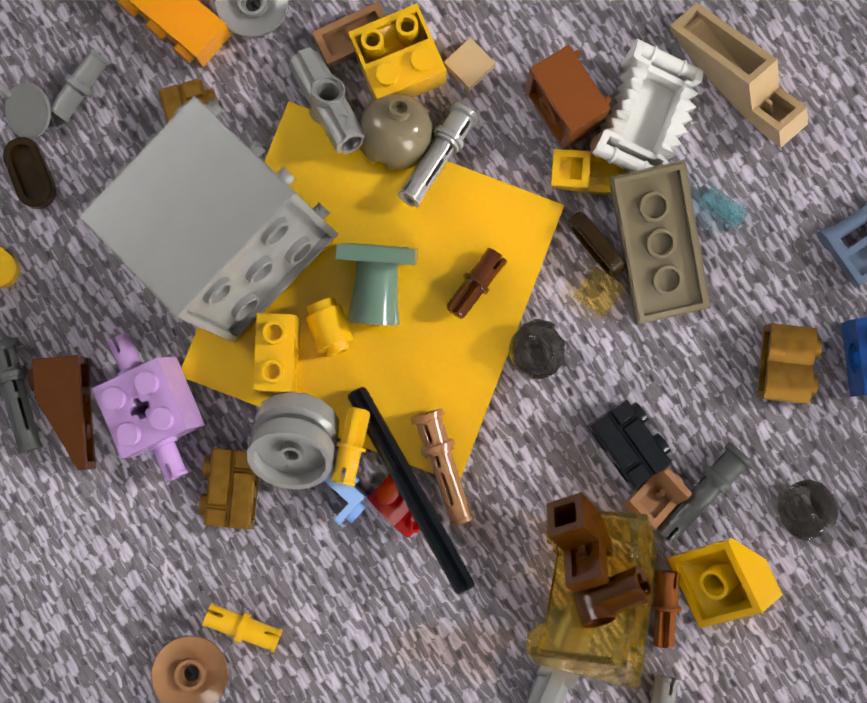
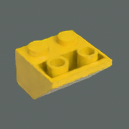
M417 3L348 32L364 78L374 99L396 93L410 95L414 98L446 84L447 70Z

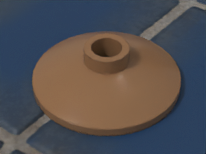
M192 635L176 638L166 644L157 654L151 670L153 690L161 703H217L223 696L229 679L227 660L219 647L206 638ZM188 666L198 668L199 677L197 679H191L187 676L186 670Z

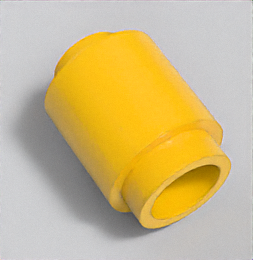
M335 298L323 299L309 305L306 308L309 315L306 317V321L318 352H327L328 357L349 350L348 343L353 341L354 337L341 305H337Z

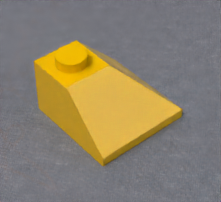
M733 538L667 558L672 571L680 572L679 586L699 628L763 613L783 595L767 560Z

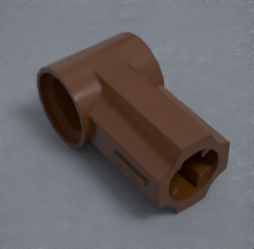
M635 566L609 577V583L572 594L581 627L589 629L609 624L616 620V614L652 601V593L654 591L650 578L647 577L641 567Z

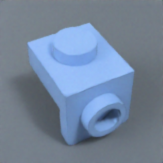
M333 465L332 471L325 482L348 502L347 506L334 521L340 525L347 519L352 524L367 507L361 502L367 494L356 485L360 480L357 476L355 478V486L345 485L343 481L342 483L330 481L335 466Z

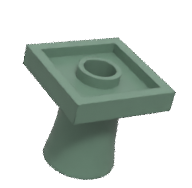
M337 243L336 259L356 261L355 283L347 321L373 325H400L397 282L399 264H417L418 248Z

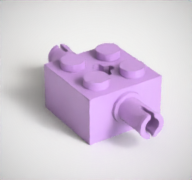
M124 333L115 336L116 340L111 338L107 341L120 372L117 374V377L92 388L120 458L125 459L147 452H154L164 476V481L167 483L189 473L175 442L178 441V438L205 426V423L177 357H156L146 363H142L132 341L131 334Z

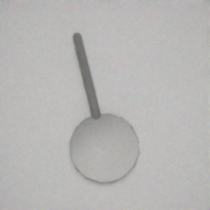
M0 83V92L6 97L5 116L14 133L31 139L42 135L48 128L51 119V106L43 90L33 83H20L9 91Z

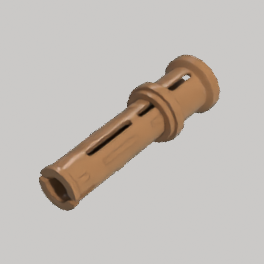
M438 408L414 416L410 420L413 425L417 426L423 448H421L422 455L430 459L450 519V525L457 526L473 520L474 516L471 513L451 452L454 449L455 443L453 439L448 437L442 416L445 414L443 408Z

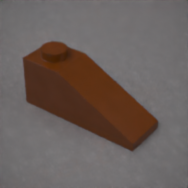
M72 355L32 359L33 369L29 370L28 381L30 389L34 391L35 399L77 469H96L88 358Z

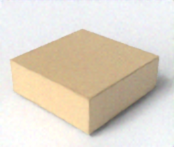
M471 37L444 61L445 68L468 91L490 73L496 65Z

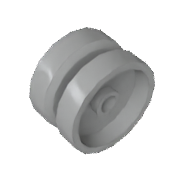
M280 393L263 401L257 410L253 425L254 432L250 437L247 449V463L254 474L267 483L287 489L311 488L324 482L332 471L334 448L339 433V419L333 408L323 400L306 393Z

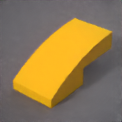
M554 149L551 187L582 193L611 195L608 177L627 173V170L621 169L613 163L608 164L606 160L591 155V151Z

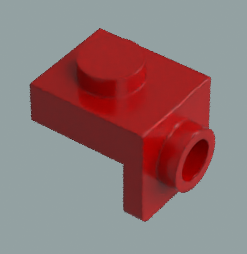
M389 474L367 499L394 528L408 538L413 533L420 531V528Z

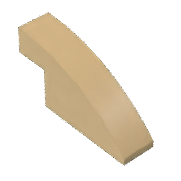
M698 2L670 25V30L697 67L704 71V75L743 117L780 148L808 125L807 106L780 88L778 59Z

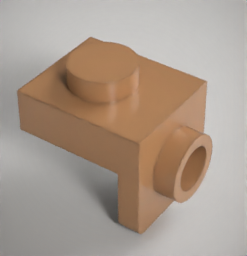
M665 467L640 485L622 505L649 533L657 529L677 504L686 501L692 495V492L684 485L683 479L678 474Z

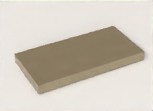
M685 160L609 176L610 190L636 323L643 324L711 308Z

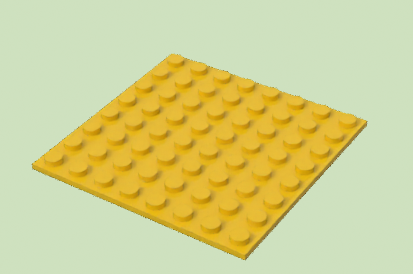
M288 101L264 163L276 174L283 166L296 179L289 187L312 209L318 202L330 212L324 221L338 233V236L264 312L296 314L301 319L297 393H306L319 398L333 408L339 419L338 438H341L347 411L352 407L348 395L357 388L365 387L408 464L434 474L430 459L425 458L421 453L423 444L417 426L413 425L410 419L419 414L443 408L445 414L442 416L448 437L453 439L455 443L454 449L451 452L461 479L564 205L447 161L425 194L419 207H411L399 198L398 193L406 184L417 165L408 169H388L386 163H381L376 160V163L368 160L360 150V147L357 151L347 155L341 152L337 153L323 127L311 118L310 109ZM337 243L418 248L417 264H399L397 282L400 325H373L348 321L354 340L348 343L350 349L328 357L327 352L319 353L306 321V317L309 316L306 308L315 302L333 297L337 305L342 306L347 319L353 296L356 261L336 259ZM487 248L494 249L502 255L501 259L505 258L507 260V264L503 266L488 286L489 292L487 294L483 293L467 315L463 319L455 317L447 310V303L465 281L463 275L472 271L485 254ZM256 321L235 343L202 328H197L182 365V371L186 379L260 407L263 401L277 394L253 391ZM366 432L363 447L377 452Z

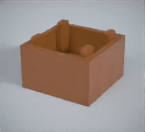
M569 44L530 68L524 90L561 148L565 150L601 128L600 125L604 123L611 109L609 104L612 101L609 96L603 97L580 62L581 53L579 50L574 52Z

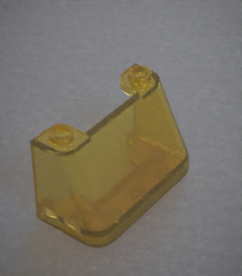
M599 511L607 527L613 549V555L607 556L608 577L635 566L641 567L647 577L650 578L654 589L658 549L657 540L648 514ZM547 526V543L552 545L556 554L545 623H538L534 631H529L526 644L528 655H530L534 663L622 687L639 688L643 675L652 601L616 614V620L609 624L596 628H582L573 594L565 585L564 551L548 537Z

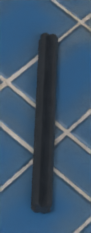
M365 387L357 388L348 395V399L352 407L365 409L370 412L366 432L454 592L460 595L469 591L475 586L474 580L368 390Z

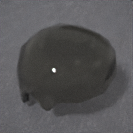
M534 319L521 325L511 337L508 348L509 358L512 365L524 377L532 380H542L555 374L563 364L565 340L555 330L554 323Z
M810 479L801 480L779 493L777 509L781 522L794 537L802 541H808L824 535L837 524L838 506L835 497L823 483Z

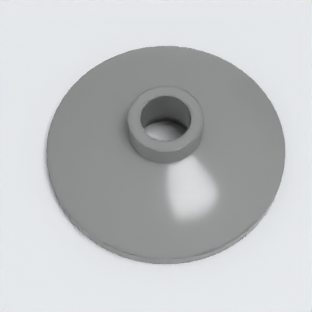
M215 0V7L219 18L226 23L231 32L246 38H257L270 34L282 24L288 12L289 0ZM258 1L261 5L258 10L250 11L248 10L249 3Z

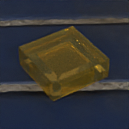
M594 266L573 298L604 318L625 289V286Z

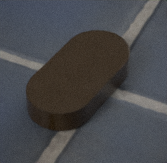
M18 137L11 140L4 149L3 160L19 200L33 209L48 207L54 201L57 190L42 149L37 143L26 137Z
M578 211L568 219V226L574 236L610 277H616L626 269L622 258L584 213Z

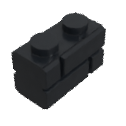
M623 400L586 427L627 485L635 489L672 463L667 456L671 449L659 433L653 436L644 424L649 421V418L637 402L631 405L628 400Z

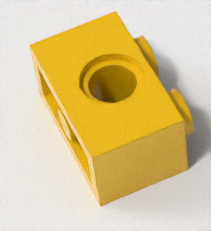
M257 313L253 391L277 394L286 392L297 393L301 319L296 314Z

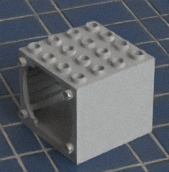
M194 96L188 103L182 104L175 111L173 119L159 133L152 135L147 140L144 149L132 162L125 164L119 169L113 182L103 192L96 194L89 201L87 209L79 217L177 318L235 343L256 321L257 313H264L338 236V233L324 221L330 214L324 206L318 202L312 209L289 187L296 179L283 166L276 174L259 158L265 150L255 140L247 146L218 119L225 111L212 98L205 106Z

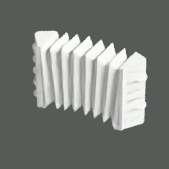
M636 39L621 64V67L626 72L619 77L624 83L618 87L620 93L614 97L618 103L610 109L612 113L600 125L603 131L593 137L589 145L591 154L606 160L608 164L613 163L621 169H626L630 172L669 163L667 160L676 155L673 149L682 145L678 138L688 133L683 125L692 120L688 113L696 108L690 100L699 95V93L693 88L702 82L704 72L702 69L689 64L687 60H681L658 49L657 46H652Z

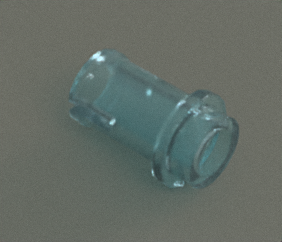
M714 185L699 203L701 207L703 206L726 222V228L731 226L737 229L749 213V210L744 208V202L738 204Z

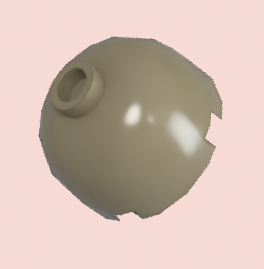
M396 93L374 99L363 111L360 124L365 137L360 150L368 160L376 163V160L386 163L387 168L392 170L408 169L420 162L430 147L433 132L430 115L418 100L410 95Z

